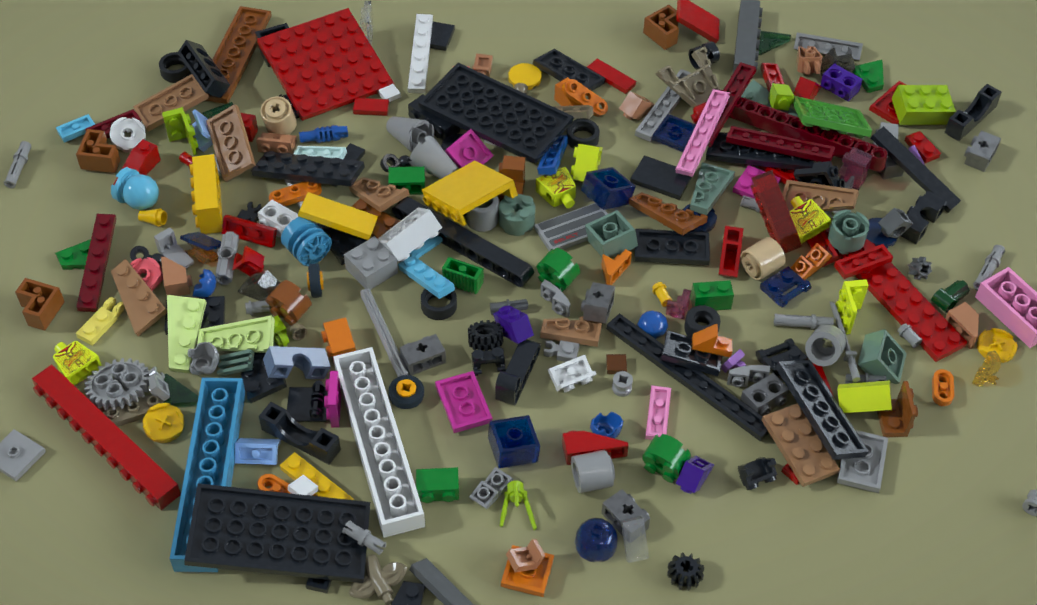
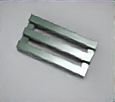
M248 349L220 355L219 360H221V363H218L220 370H217V374L219 376H226L252 370L255 351Z

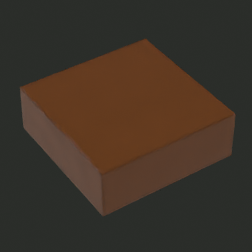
M606 354L607 374H616L620 371L627 372L626 354Z

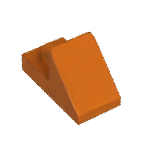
M625 249L614 260L604 254L602 255L601 266L606 285H612L629 267L632 252Z
M714 324L693 334L692 349L731 357L733 352L732 339L718 336V324Z

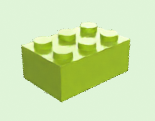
M898 85L892 96L899 125H947L949 118L956 112L947 85Z

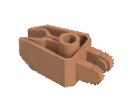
M799 46L796 61L797 72L805 75L820 74L822 63L820 52L813 46H807V48Z

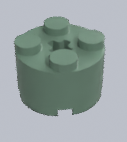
M518 194L514 198L505 195L499 203L500 228L502 227L505 233L513 236L524 235L528 230L530 232L535 225V204L533 198Z
M842 210L837 212L832 219L828 240L841 254L856 252L865 245L869 231V221L860 212L852 213L850 212L851 210Z

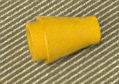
M161 208L141 210L138 213L139 221L160 227L167 222V212Z

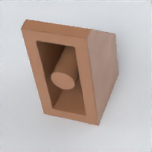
M630 91L619 109L624 112L623 116L626 118L640 120L649 113L655 104L647 98Z
M161 257L166 294L174 296L190 294V286H193L192 276L187 275L186 268L166 257Z
M964 302L949 310L945 319L968 342L966 346L971 349L978 337L979 314L974 308Z

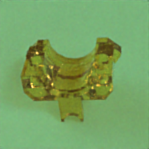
M996 351L987 353L982 367H979L972 384L978 387H983L986 381L994 385L997 384L995 381L999 380V378L994 375L1000 369L1001 360Z

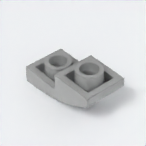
M545 279L541 283V297L552 302V310L557 314L568 318L570 316L569 300L561 290Z
M749 365L729 370L727 385L747 388L748 381L757 383L769 376L770 366Z
M495 467L486 480L481 481L469 497L487 510L507 489V484L513 481V479Z

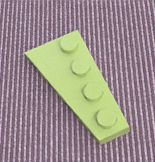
M167 295L170 371L190 373L189 367L193 359L188 357L187 354L190 348L194 349L197 345L198 332L201 328L207 303L205 299Z
M271 315L202 328L198 332L197 344L210 342L218 351H243L251 349L255 352L266 353L269 346H273L275 319Z

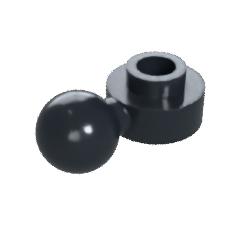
M386 154L381 159L380 166L385 172L389 173L390 166L411 167L409 162L412 160L407 155H403L398 159L394 154Z
M136 246L131 250V261L137 259L136 255L141 253L144 255L142 259H148L147 257L153 258L162 267L161 257H164L162 254L155 253L150 255L148 249L144 246Z

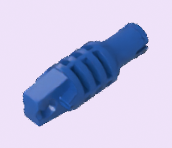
M333 125L331 127H317L312 131L299 132L300 143L337 141L348 137L347 126Z

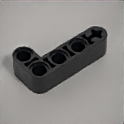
M526 339L518 344L506 371H500L495 384L496 400L514 406L517 404L539 356L541 343Z

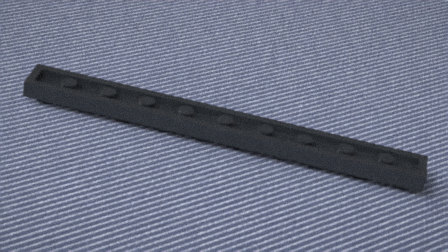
M619 313L607 324L606 329L757 440L761 441L769 433L762 422L763 416L702 372L661 360L664 345Z

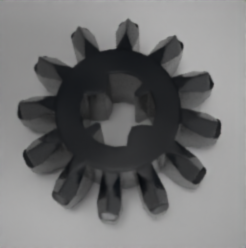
M683 552L680 554V557L674 555L667 567V576L671 578V584H679V590L683 586L688 591L691 589V586L697 588L699 582L704 578V565L700 564V558L693 559L692 553L689 557L685 556Z

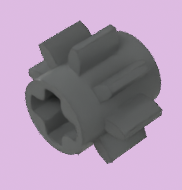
M926 257L912 258L913 261L908 264L910 271L908 274L914 275V279L917 280L921 278L927 279V275L932 272V263L926 261Z

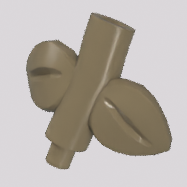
M369 555L366 557L365 562L367 576H364V582H354L349 594L354 598L367 599L376 593L380 600H384L385 605H389L393 602L391 596L393 590L390 586H395L402 581L407 571V566L399 562L387 564L381 570L377 555Z

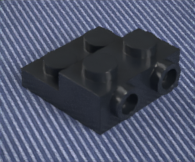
M831 161L816 162L812 168L796 169L794 172V176L799 182L845 188L844 179H840L838 176V167L833 166Z

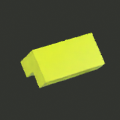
M890 380L838 385L839 406L844 413L892 410Z

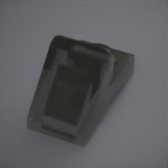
M833 48L822 58L821 76L833 64L847 71L855 70L852 54L837 56L835 48Z

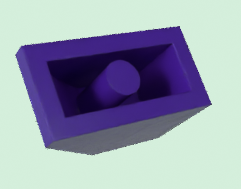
M698 456L692 457L685 461L676 484L681 486L680 489L684 492L696 493L704 484L714 464Z

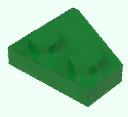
M882 59L853 66V74L863 79L861 85L867 93L883 89Z
M91 239L55 253L63 270L85 269Z

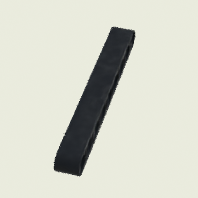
M407 196L392 208V212L398 219L403 220L418 207L431 209ZM431 210L442 226L437 236L442 238L441 243L518 287H523L534 275V269L530 264Z

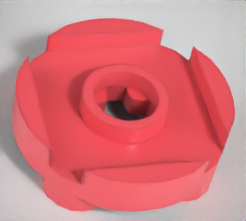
M147 257L148 259H135L130 264L139 275L147 273L142 279L153 291L163 280L161 266L150 257Z

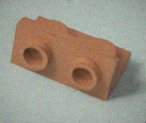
M262 132L261 137L256 139L258 152L274 151L276 153L293 154L297 143V136Z

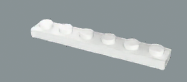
M416 14L408 93L425 94L433 15Z

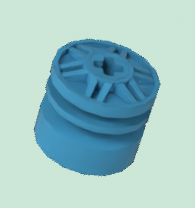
M301 217L292 220L285 227L281 236V243L304 266L321 261L329 252L332 244L331 238L315 222Z

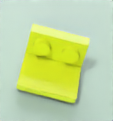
M867 279L844 281L842 289L839 290V299L836 301V307L846 335L851 333L857 309L862 307L869 286Z

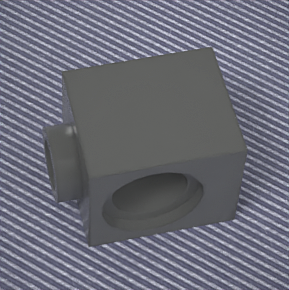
M893 208L878 222L882 227V233L886 237L893 238L900 237L913 225L905 212L897 208Z

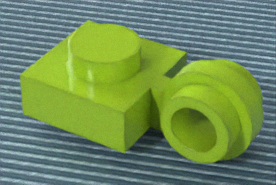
M277 315L273 317L275 319L274 340L277 346L286 347L290 343L286 334L287 330Z

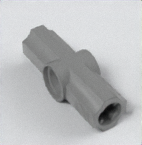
M234 232L223 234L221 247L217 252L218 263L215 278L216 282L221 285H228L233 279L234 257L239 244V235Z

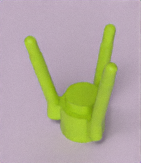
M515 480L507 484L499 526L503 527L509 500L518 507L519 502L523 499L532 528L536 530L537 526L528 500L527 491H524V484L521 481Z

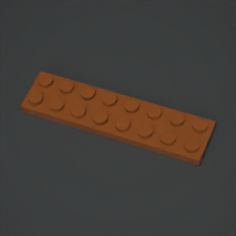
M244 6L239 7L212 59L230 86L222 98L208 94L209 98L206 101L223 104L229 103L257 47L255 32L266 28L272 16L271 11Z

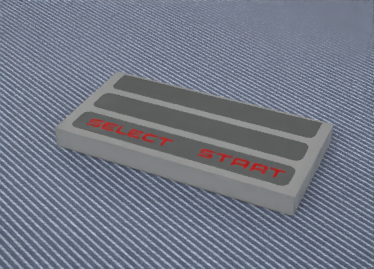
M596 202L535 224L534 229L548 251L552 248L553 250L555 248L563 250L588 241L585 225L608 213L600 202Z

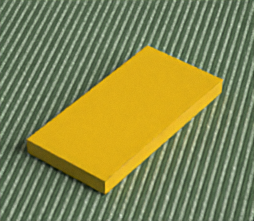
M309 192L298 213V217L366 240L370 239L378 218L376 215Z

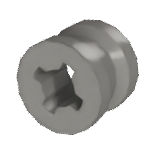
M625 371L617 372L614 375L612 390L616 395L624 397L631 393L632 375Z
M1030 490L1027 499L1022 505L1024 511L1032 516H1037V490Z

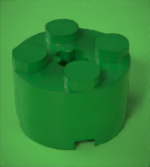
M552 248L536 266L539 273L538 279L541 282L546 279L561 290V292L580 274V267L577 263L574 265L571 261L573 257L560 248H555L554 250Z
M657 434L642 455V459L645 463L644 468L649 473L654 474L657 472L662 475L664 480L673 483L675 479H678L685 461L691 458V453L688 449L685 452L681 448L683 444L677 439L666 434L658 437Z

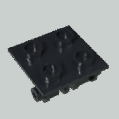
M317 380L312 387H289L287 410L297 422H326L324 397L328 395V391H326L323 382Z

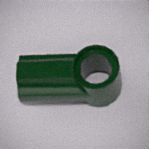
M957 280L946 289L940 288L936 291L931 301L945 313H948L959 300L969 294L970 289L964 280Z

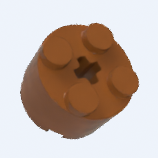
M288 280L281 281L265 299L271 307L270 312L274 316L284 317L285 321L291 326L298 322L312 305V302L306 294L303 296L299 293L301 289Z

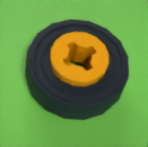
M309 264V272H307L308 291H311L312 298L322 297V290L324 289L323 272L320 271L319 264Z
M399 376L389 386V398L392 404L398 408L412 409L422 402L424 386L421 380L415 376Z

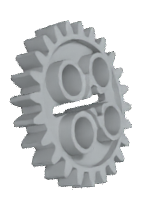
M122 358L120 362H117L114 359L112 364L105 362V367L98 366L99 371H92L93 376L87 377L88 381L85 382L86 387L84 388L87 398L94 405L96 404L98 409L102 406L104 410H107L109 407L115 410L117 406L123 409L125 404L131 406L132 401L139 402L138 397H145L144 392H149L148 367H145L144 363H139V360L132 362V359L129 358L125 362L124 358Z

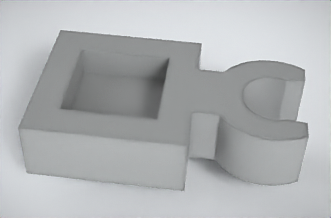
M548 340L546 341V348L551 349H544V356L552 357L555 355L557 356V361H570L577 358L579 343L560 340L558 345Z
M153 367L149 370V391L153 396H158L165 401L170 397L168 384L164 381L165 375L163 372L159 374L157 367Z

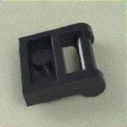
M792 338L786 339L784 343L766 350L760 349L756 351L758 361L762 365L770 366V373H774L776 376L780 375L775 368L778 362L808 360V357L795 345ZM788 350V351H786V352H783V353H781V354H778V355H775V356H773V357L768 358L769 356H772V355H774V354H777V353H780V352H782V351Z

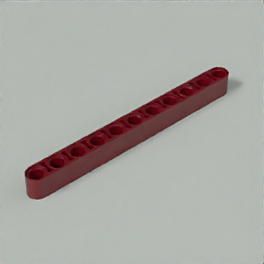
M740 97L729 116L776 135L834 146V156L874 171H881L886 166L887 151L882 147L846 134H841L832 129L827 131L816 125H813V127L805 126L799 117Z

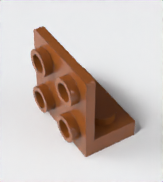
M903 381L897 399H891L892 410L877 411L883 437H908L910 429L913 428L914 419L918 416L917 405H914L913 389L909 387L908 381Z

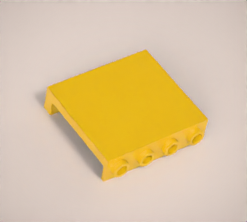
M475 160L422 189L423 201L427 206L463 226L466 225L463 217L464 214L502 193L510 198L518 196L513 179Z

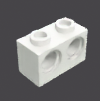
M271 200L258 212L259 224L277 228L276 236L281 238L285 227L292 220L298 218V214Z

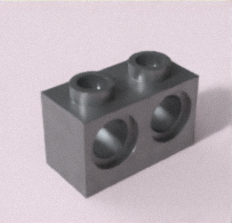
M772 373L743 390L740 401L764 416L776 406L780 407L787 401L789 389Z

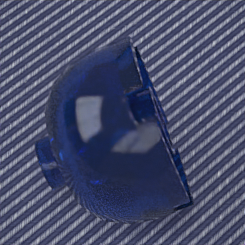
M592 518L579 526L576 532L575 545L578 554L589 562H595V560H602L603 562L610 559L617 550L618 536L610 522L602 518Z

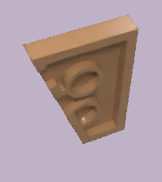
M365 177L355 181L351 187L349 186L353 194L379 212L387 210L410 195L409 190L406 188L400 190L396 189L395 185H381L380 181Z
M579 317V320H569L568 318L544 319L540 338L598 347L603 323L584 320L583 317Z

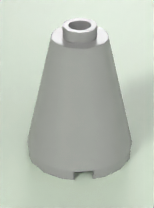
M393 116L386 124L387 131L410 152L414 150L419 142L423 144L426 141L425 137L429 135L434 137V127L427 120Z
M430 135L424 138L426 141L423 144L418 143L409 158L412 160L409 164L414 167L425 166L426 173L439 179L458 170V167L436 139Z

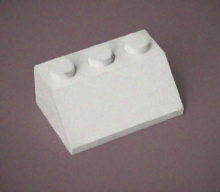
M418 207L379 237L378 240L397 258L398 262H402L410 256L409 253L414 249L418 250L423 247L427 239L437 236L442 226L431 210Z

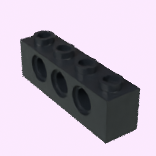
M185 40L177 52L205 93L222 98L230 86L229 82L202 45Z

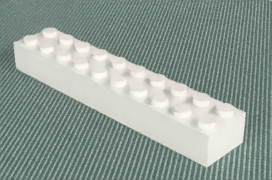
M370 347L333 356L335 371L339 373L341 392L383 538L425 527L422 505L373 348Z

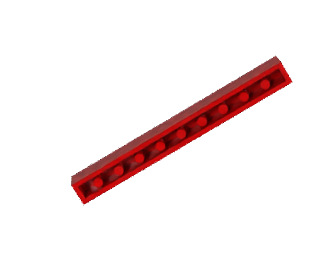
M52 364L32 378L35 385L33 387L35 393L39 397L43 396L51 409L55 407L58 415L63 420L67 419L75 432L79 431L82 433L81 436L87 444L92 443L95 451L101 457L104 455L113 469L117 467L123 479L126 481L130 480L133 483L132 486L139 494H145V498L151 506L156 505L162 511L181 496L178 484Z

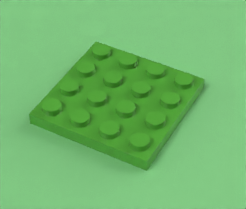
M794 96L793 106L803 125L808 127L816 125L827 131L834 129L841 134L853 133L854 136L859 138L871 137L872 129L860 110Z

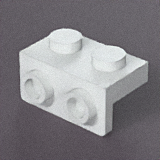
M585 355L548 369L556 391L563 390L564 393L574 389V385L578 383L585 385L592 382V378L596 375V371L591 370Z

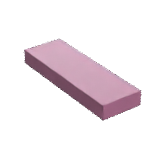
M651 385L645 439L652 440L657 434L658 437L662 434H667L671 388Z

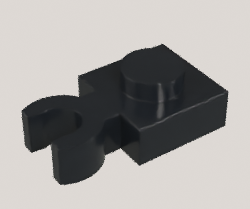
M250 201L247 204V211L242 209L237 217L257 223L259 220L258 212L262 207L261 204H258L256 208H253V202Z

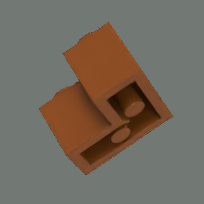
M667 5L644 19L643 33L664 50L677 44L679 22L676 21L677 10Z
M87 129L76 153L80 169L115 173L120 163L117 146L108 144L105 131Z
M504 155L503 163H499V173L513 179L517 194L523 195L525 157ZM502 193L497 195L500 202L505 196Z
M25 278L15 291L20 305L25 307L22 313L27 325L44 331L65 302L59 287Z

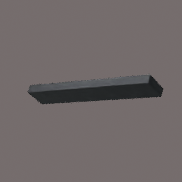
M884 126L872 135L871 139L879 147L884 148L887 151V155L926 192L930 191L947 200L944 208L947 213L961 202L944 183Z

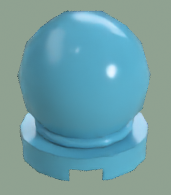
M129 167L123 168L117 173L116 177L119 178L115 185H111L113 199L120 203H126L131 208L137 210L151 208L158 201L159 188L156 181L151 177L139 174L137 170Z

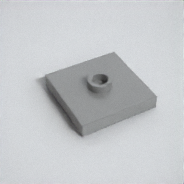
M13 429L0 442V472L17 482L46 452L44 447Z

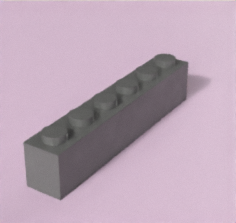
M741 0L732 75L740 62L756 67L757 72L758 62L755 61H758L759 51L756 50H759L760 40L757 39H760L761 29L758 28H761L762 18L759 17H762L763 11L759 0Z

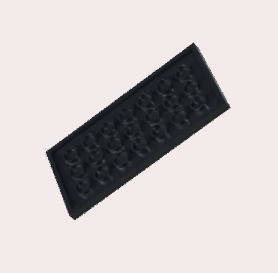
M457 63L418 102L419 108L466 131L472 129L478 137L519 157H525L526 160L534 164L538 162L570 126L574 117L461 63Z
M198 483L184 565L363 583L367 547L365 545L360 546L357 540L344 534L342 531L344 527L349 528L345 526L348 521H352V523L364 530L368 529L371 502Z

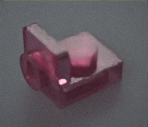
M684 289L682 296L678 295L676 302L668 300L666 315L684 319L690 304L692 290Z

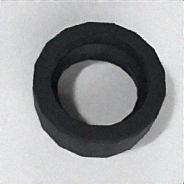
M177 52L168 53L159 61L161 76L167 82L176 83L192 74ZM172 65H184V67L178 70L167 69Z
M576 119L567 128L568 145L573 149L578 147V144L597 146L599 142V126L590 119ZM578 131H586L591 133L592 136L589 138H578L573 134Z
M426 289L423 290L421 294V309L428 318L444 320L450 318L457 309V295L455 291L444 296L450 300L448 305L433 307L428 304V301L436 296Z

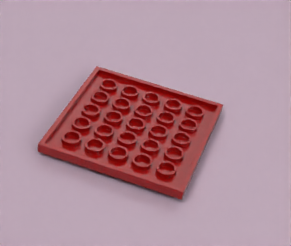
M349 8L257 39L260 49L302 121L353 103L356 98H366L375 95L379 89L394 84Z

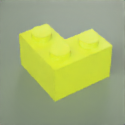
M578 144V147H575L573 158H576L575 165H572L570 173L573 176V180L590 183L596 182L603 147Z

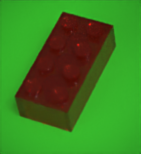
M773 170L752 177L753 185L750 187L770 237L777 241L784 254L801 248L802 245L797 229Z

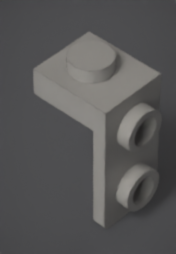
M170 227L154 236L158 252L164 257L185 268L194 264L193 259L177 244L175 233Z

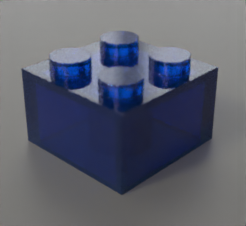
M610 167L587 172L581 191L601 209L607 210L629 205V198L633 196L636 186L616 169Z
M529 415L489 421L488 440L498 469L538 462L540 444Z

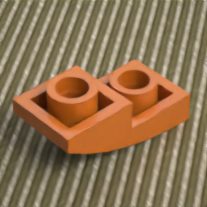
M816 243L805 257L801 255L789 269L804 281L819 270L832 255L820 244Z

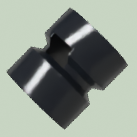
M710 41L689 50V60L695 69H700L691 54L704 46L707 49V58L710 59L711 63L719 61L720 52L714 42Z

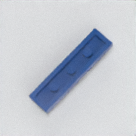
M561 135L542 156L537 168L538 175L551 176L556 174L569 142L568 135Z

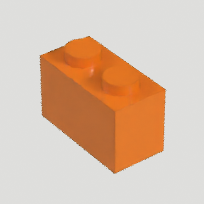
M346 317L323 323L324 331H321L323 342L328 343L326 352L328 358L332 357L333 363V356L356 351Z

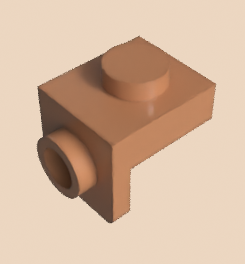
M476 53L472 69L490 77L493 55Z
M532 539L527 547L509 549L506 556L514 571L521 572L537 569L545 554L537 539Z

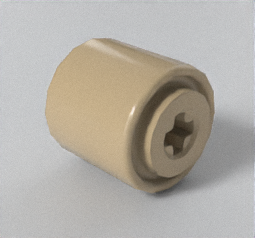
M275 96L267 99L262 104L260 109L261 117L268 133L289 135L295 130L297 125L292 106L287 99Z
M771 237L763 238L742 251L740 255L742 266L748 275L755 280L763 279L785 264L784 251L777 241Z

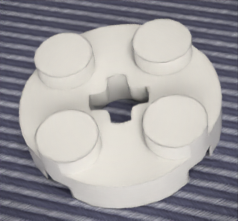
M122 117L111 125L110 140L113 145L117 146V149L122 150L124 153L131 152L142 139L146 140L145 127L135 118L126 119V117ZM124 132H132L131 137H124Z

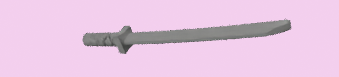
M830 301L837 326L846 338L845 356L843 359L848 362L853 382L860 381V375L855 360L857 352L850 350L836 304Z

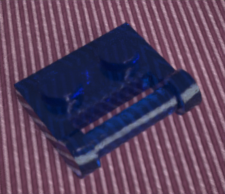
M789 266L760 285V289L780 307L786 306L790 300L802 292H808L812 288L809 281L803 280ZM795 285L798 286V287H796L795 289H793L792 291L788 292L787 294L781 295V294H783L784 292H786L787 290H789V289H791L792 287H794Z

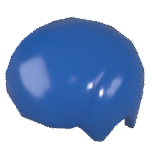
M203 269V274L199 275L201 277L199 279L200 283L194 287L193 297H209L215 290V275L210 270Z
M646 311L641 315L637 326L657 339L665 334L668 328V321L660 312Z
M610 412L606 416L599 413L591 420L590 429L592 433L615 439L621 432L623 420L615 412Z

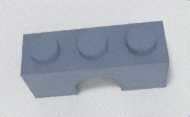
M269 346L263 358L268 378H287L293 366L303 371L305 379H324L331 367L325 348Z

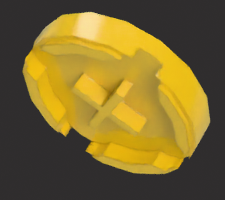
M520 63L513 66L508 72V80L513 87L517 83H524L528 86V90H531L541 83V71L533 64Z
M991 328V330H984L979 335L976 346L979 353L987 360L1005 363L1012 360L1015 356L1018 345L1013 340L1014 337L1007 331Z
M159 403L150 407L143 418V429L147 437L159 443H167L177 439L185 426L184 415L181 410L169 403Z

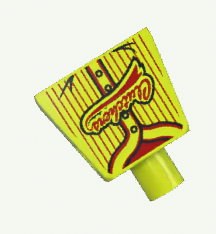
M566 167L558 169L556 174L551 176L543 175L536 178V192L552 207L562 204L566 208L574 206L576 185Z
M797 196L790 201L794 209L789 211V215L801 244L832 226L831 219L812 199L803 202L800 196Z
M74 341L69 345L60 342L54 348L57 353L53 355V359L59 372L74 386L92 375V371H98V366H102L99 356L78 341Z

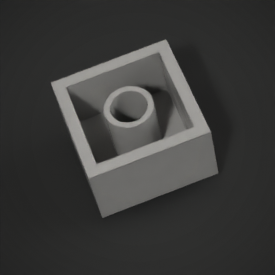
M375 236L344 254L346 270L365 289L371 290L398 273L397 258Z

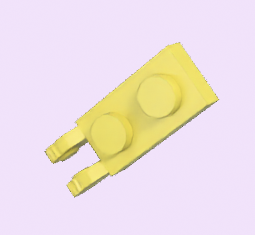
M109 297L104 302L103 307L76 332L77 338L93 346L118 320V317L125 309L123 302L115 305L116 299Z

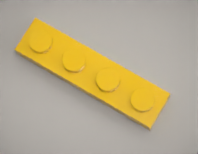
M295 452L280 464V469L294 481L304 475L318 486V491L313 496L354 500V498Z

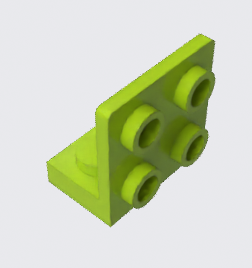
M183 107L162 112L169 142L187 138L193 155H197L196 148L199 147L196 137L193 138L196 135L194 127L189 125L191 124L189 114H185Z

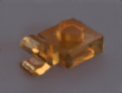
M188 241L187 244L191 245L192 250H185V252L189 256L193 255L203 264L218 261V254L206 246H200L196 241Z

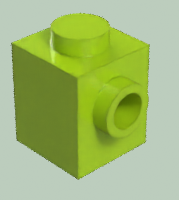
M772 83L768 100L774 109L789 110L790 105L794 102V94L789 85Z

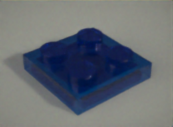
M667 114L653 133L652 140L684 152L696 124Z

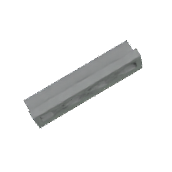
M797 32L794 49L798 50L799 46L803 48L813 46L821 54L860 60L863 43Z

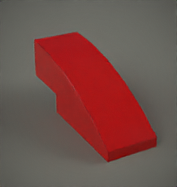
M725 226L719 276L738 277L744 228Z

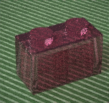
M855 147L849 153L846 152L842 159L844 164L839 171L840 179L843 178L847 183L851 176H855L853 189L859 191L866 181L873 155Z

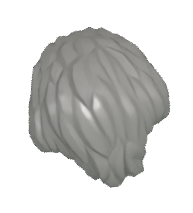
M202 342L197 344L196 348L188 350V357L193 359L189 367L192 375L211 374L215 371L219 363V353L212 343Z

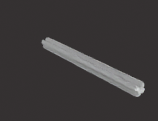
M362 289L360 291L361 298L397 376L408 375V370L370 289Z

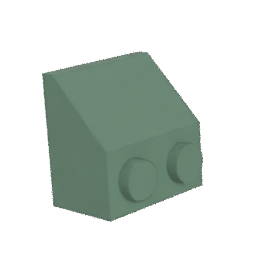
M884 329L865 334L858 365L868 375H886L885 381L890 380V383L899 384L907 353Z

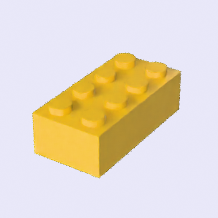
M214 154L192 157L193 164H190L189 167L190 173L193 175L190 178L191 188H194L191 191L192 202H195L192 204L193 216L197 215L195 217L196 228L200 227L201 235L222 232L223 217L220 179Z

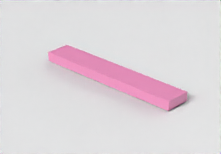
M712 90L675 169L676 173L693 177L730 97L729 92Z

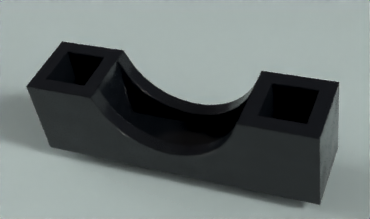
M986 84L977 93L973 102L964 112L958 110L949 118L945 134L960 141L997 107L1002 92Z
M270 402L259 415L263 431L328 465L331 464L341 451L339 436L323 428L319 431L305 428L290 415L288 410L273 402Z

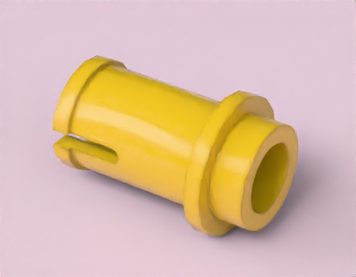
M658 282L653 285L652 292L658 297L661 305L667 307L673 300L666 290L667 286L662 282Z

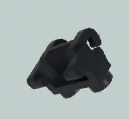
M495 347L489 351L477 349L471 353L475 376L482 374V364L496 363L497 372L506 371L504 350L502 348Z
M759 457L754 461L738 466L739 477L743 486H746L747 490H752L759 487L758 482L764 480L765 483L776 480V475L778 474L775 469V459Z

